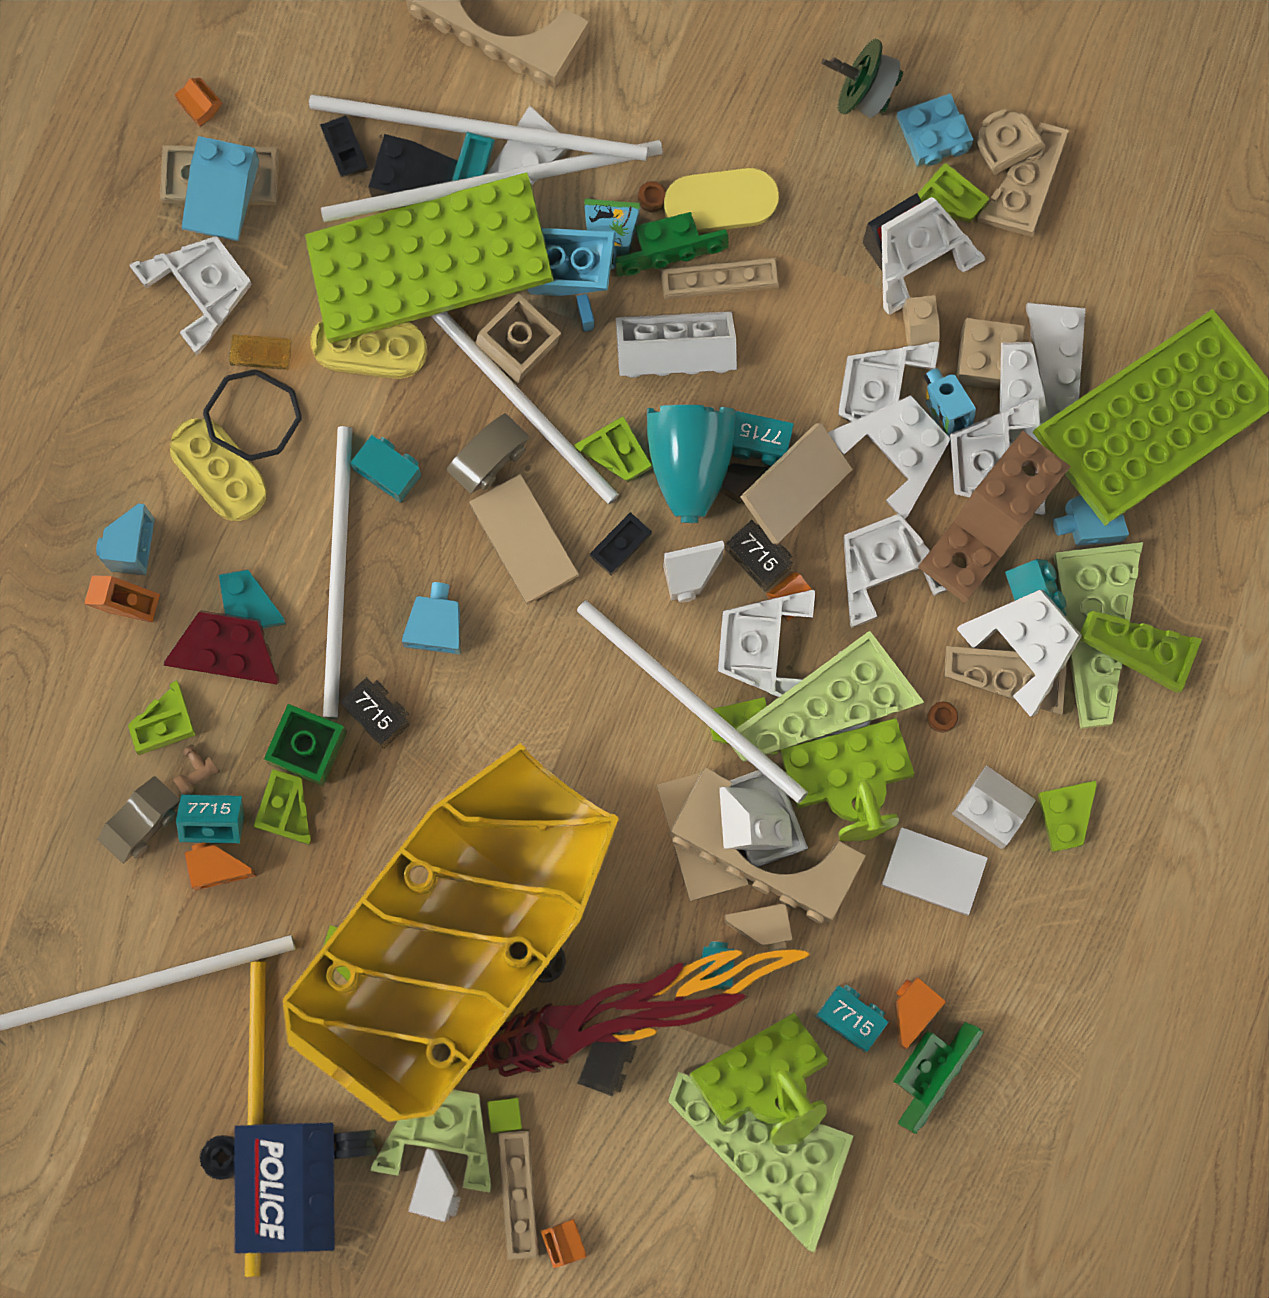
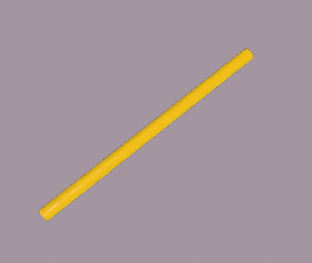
M251 962L248 1125H263L266 962ZM245 1253V1277L261 1276V1253Z

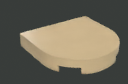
M1000 110L989 115L982 122L977 136L979 151L993 175L1045 148V144L1031 120L1023 113L1007 112V110Z

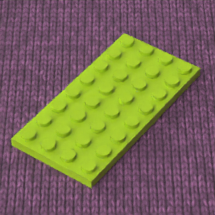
M528 172L457 191L431 201L407 205L305 234L326 339L329 343L554 282Z
M1212 309L1038 426L1032 433L1044 447L1071 466L1065 474L1104 526H1106L1269 413V379Z

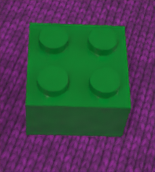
M287 704L264 756V760L271 766L324 787L347 730L340 724Z

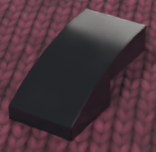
M347 115L320 124L341 178L368 168Z

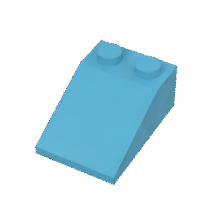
M198 136L190 166L181 227L183 230L239 241L260 162L255 148Z
M542 228L554 282L527 289L530 294L564 296L608 290L615 232Z

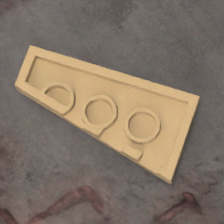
M1045 123L1039 125L1037 132L1042 138L1045 148L1012 165L999 189H996L986 208L977 217L979 223L1030 237L1034 236L1069 136L1068 129Z
M946 646L945 677L1016 700L1013 695L1035 677V673L1015 651ZM1066 664L1059 671L1053 682V687L1040 704V709L1063 715Z

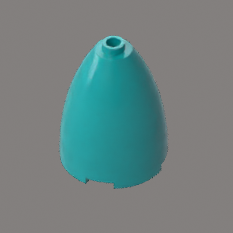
M704 405L660 406V412L654 411V408H647V436L653 470L667 505L675 517H681V523H698L699 518L705 517L722 487L732 454L735 436V409L720 407V411H716L713 407H704Z

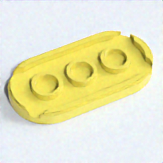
M754 168L688 175L677 179L669 186L664 198V211L667 218L691 212L698 233L757 226L766 222L775 212L779 200V191L771 176L764 171Z
M322 320L314 327L311 334V348L316 360L323 367L337 372L402 379L418 372L424 365L427 357L426 340L421 331L410 322L329 343L326 339Z
M189 419L176 428L171 438V457L176 466L219 516L227 520L241 521L254 516L262 508L266 499V484L255 466L250 461L214 443L209 437L205 419ZM211 420L215 436L239 449L223 428Z

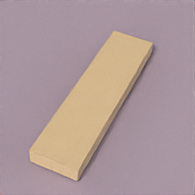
M776 257L661 269L664 300L779 288Z
M530 1132L498 1133L507 1260L538 1258Z

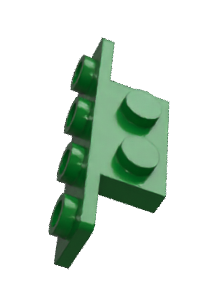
M691 212L635 226L641 251L615 258L616 273L618 277L634 276L640 271L647 269H660L670 263L690 261L697 256L708 253H720L729 247L727 229L699 236Z
M965 1022L950 1045L946 1044L932 1032L926 1031L893 1080L895 1084L914 1097L898 1121L900 1126L916 1134L926 1124L929 1114L944 1097L945 1090L953 1078L960 1073L962 1065L971 1051L978 1046L979 1039L984 1033L983 1030Z

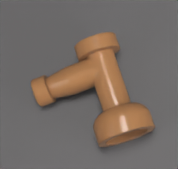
M193 745L187 746L183 753L189 758L196 770L187 777L178 775L172 779L183 795H193V787L212 773L216 775L220 772L210 758L203 760Z

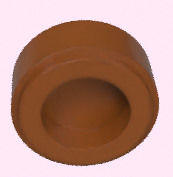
M655 181L644 183L638 191L640 206L648 212L661 210L664 207L665 187Z
M937 702L928 711V724L936 732H948L956 725L958 712L948 702Z

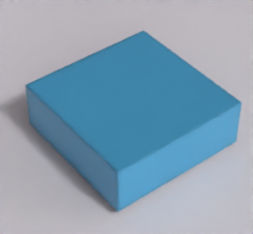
M587 294L578 295L577 307L583 332L591 331L594 328V317L589 296Z

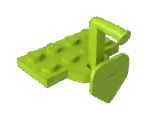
M896 718L781 749L780 754L786 773L808 792L802 802L799 804L796 802L797 809L827 801L831 810L840 818L855 822V824L846 826L839 831V841H867L898 825L899 818L897 814L881 816L879 812L886 798V784L912 778L915 774ZM855 800V806L853 808L852 802Z
M795 1013L690 1073L691 1080L723 1126L749 1111L759 1120L769 1124H777L771 1132V1141L774 1146L802 1142L827 1114V1106L823 1100L810 1103L808 1100L807 1085L804 1079L827 1066L828 1058Z

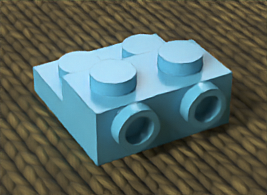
M951 93L897 112L896 117L917 167L924 164L926 166L935 165L942 158L953 155V157L961 156L971 148L973 137L963 114H959Z

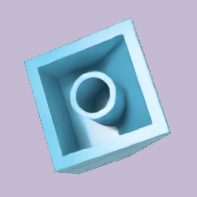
M138 503L107 526L103 531V537L98 538L96 554L111 572L146 576L155 518L145 504Z

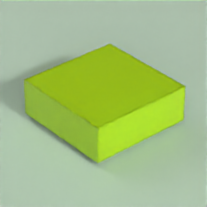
M518 1098L487 1102L491 1133L522 1129Z

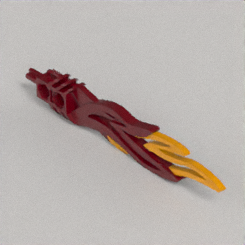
M742 950L724 951L707 956L687 966L685 962L677 963L657 977L644 983H624L610 986L594 994L580 1005L552 1006V1003L543 1006L539 1012L538 1007L531 1009L526 1016H523L524 1012L517 1013L511 1021L504 1022L498 1031L506 1029L504 1033L492 1037L467 1071L488 1065L489 1071L498 1069L499 1074L503 1077H509L525 1071L538 1073L541 1071L538 1067L550 1069L555 1067L552 1064L554 1062L559 1064L569 1063L568 1060L597 1041H632L658 1033L657 1029L650 1027L683 1026L709 1019L744 1001L748 994L740 992L760 977L810 956V953L803 950H777L757 954L742 961L721 975L702 981L704 977L743 954ZM783 957L754 971L721 994L699 999L683 1000L695 992L724 983L754 963L768 958ZM716 960L711 966L679 988L675 1001H649L668 992L696 969ZM638 990L617 1001L601 1004L612 996ZM711 1007L698 1015L688 1018L663 1020V1018L688 1014ZM611 1008L617 1010L648 1009L607 1020L582 1031L583 1026L591 1019ZM547 1025L560 1030L553 1044ZM627 1029L635 1032V1034L614 1035L616 1032ZM530 1033L536 1036L538 1042L534 1050H531L526 1044L527 1036ZM501 1042L505 1043L509 1048L508 1056L505 1059L501 1058L498 1054V1046ZM512 1064L518 1066L507 1071L503 1068Z

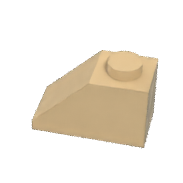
M935 295L906 298L902 311L907 346L940 342L939 318ZM940 343L936 362L940 361Z
M786 904L724 916L725 924L759 947L768 946L769 951L787 948L786 943L793 940Z

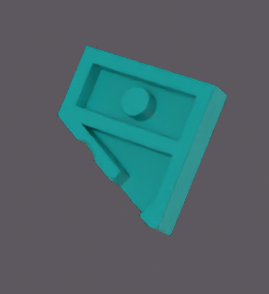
M249 570L219 575L225 614L260 620L263 628L286 625L284 617Z

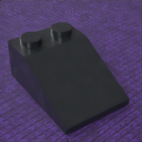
M384 134L368 186L371 197L451 182L458 161L414 141Z

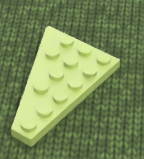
M678 1072L668 1102L807 1250L815 1252L853 1135L819 1123L802 1142L774 1146L771 1141V1132L777 1124H769L759 1120L749 1111L723 1126L691 1080V1077Z

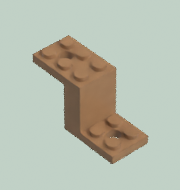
M1022 431L977 486L954 522L922 560L918 568L966 603L1071 466ZM1022 466L1033 468L1036 476L1025 474ZM952 558H962L966 563V567H957L953 563Z

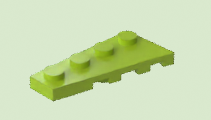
M1097 611L1088 612L1080 632L1082 635L1080 641L1175 693L1183 691L1202 638L1180 635V633L1171 630L1156 629L1151 625L1129 622L1128 619Z

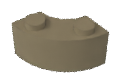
M504 413L481 430L459 452L446 470L470 494L481 488L486 490L496 480L495 475L511 460L515 462L526 451L524 445L530 436Z
M154 776L136 789L125 805L105 823L97 840L123 864L132 856L137 859L147 850L148 845L146 843L162 826H168L176 818L177 813L174 810L178 806L180 799Z

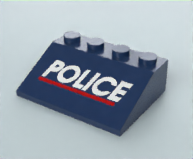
M334 1123L234 1125V1253L335 1251Z

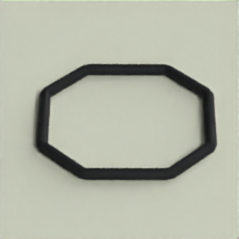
M256 369L224 377L203 410L210 439L248 461L281 453L302 420L295 391L284 383ZM256 375L290 394L296 419L277 449L249 455L215 436L209 411L229 381Z

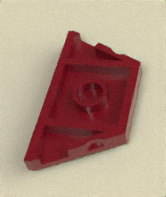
M204 610L197 613L165 659L163 665L275 685L279 683L280 679L278 673L276 674L271 660L272 654L269 645L265 642V633L260 620Z

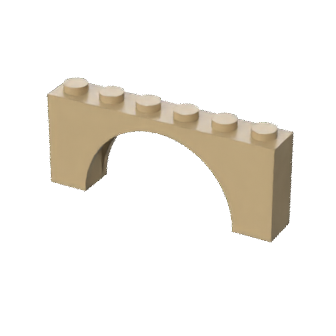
M406 0L407 8L415 18L430 21L439 31L443 33L450 32L456 35L465 45L470 47L474 45L482 49L489 58L494 60L500 59L506 62L515 72H525L532 76L536 83L545 87L549 85L556 89L589 34V21L565 8L555 20L543 29L523 36H502L486 31L474 23L464 11L460 0Z
M704 768L668 833L673 838L672 843L684 850H688L691 847L700 852L699 858L709 864L715 865L716 862L727 867L725 872L737 879L742 880L743 876L754 882L752 886L758 891L769 894L770 891L780 896L779 901L782 904H786V906L795 909L796 906L807 911L806 916L817 923L822 924L823 921H832L866 855L838 841L832 846L822 861L813 868L803 872L775 874L755 867L743 858L737 849H724L720 788L730 787L732 782Z

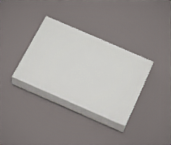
M760 770L729 780L732 782L730 787L766 790L790 815L792 846L766 851L744 850L749 863L758 868L808 849L788 794Z
M901 828L882 886L968 916L988 858Z

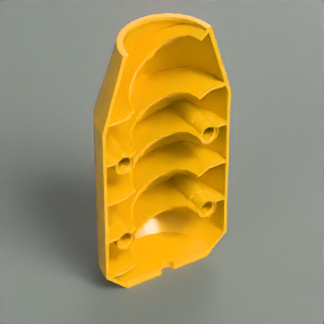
M521 743L516 745L429 809L283 998L288 1045L340 1083L388 1122L433 1116L579 924L619 818L615 814L608 813L594 805L562 782L538 762ZM417 867L425 868L428 871L427 880L421 884L414 883L410 878L413 869ZM517 942L523 943L528 950L527 956L521 960L513 959L509 953L510 947ZM339 967H347L351 973L349 981L343 985L337 984L333 977L335 970ZM439 1043L447 1044L451 1050L449 1059L444 1062L436 1060L433 1056V1049Z

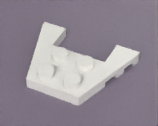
M932 197L882 225L883 308L889 315L903 308L906 298H910L903 277L942 254L952 250L957 267L962 272L985 260L984 255L972 244L973 242L959 229L955 221L938 201Z
M217 236L181 247L179 251L166 255L162 253L155 255L153 259L144 262L136 261L129 265L146 289L172 272L204 314L202 317L180 331L181 336L196 356L202 352L252 285L250 279Z
M940 342L848 356L838 416L852 422L899 401L904 365L931 370L935 369Z
M912 396L906 397L828 433L843 455L867 435L908 479L886 500L897 514H900L903 519L909 515L951 440Z
M1038 398L1029 400L950 434L955 494L970 498L977 486L1010 447L1009 429L1040 426ZM1045 500L1036 510V514H1046Z
M900 514L845 534L843 537L851 628L877 618L867 589L918 570L919 564L930 552L924 541ZM924 572L933 596L948 591Z
M815 590L803 591L724 610L718 671L777 697H780L803 679L776 676L781 616L813 618Z
M1038 590L956 628L972 648L980 647L997 630L1004 636L1035 673V677L1013 695L1029 716L1033 717L1038 713L1040 704L1046 694L1050 692L1055 678L1065 666L1082 636L1044 590Z

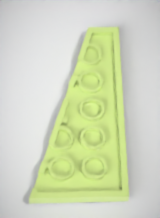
M1143 542L1055 552L1053 556L1058 588L1066 600V617L1079 632L1082 630L1088 612L1092 611L1128 619L1130 622L1134 599L1133 594L1138 576V564ZM1079 640L1069 658L1080 729L1110 726L1113 723L1122 663Z
M868 631L736 730L762 753L767 755L921 705L924 701L871 631ZM733 748L743 762L748 761L742 754H740L735 748Z

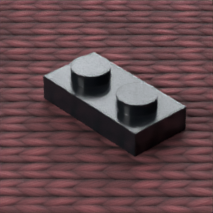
M630 512L590 553V557L612 576L652 535V531Z

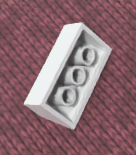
M732 311L616 318L619 376L634 378L645 374L666 376L671 373L682 372L697 374L701 371L724 373L729 370H737L736 334Z

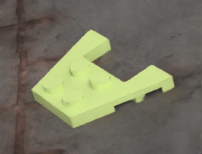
M453 1089L433 1116L397 1121L371 1167V1171L399 1176L406 1144L468 1155V1161L462 1188L491 1193V1180L479 1094Z

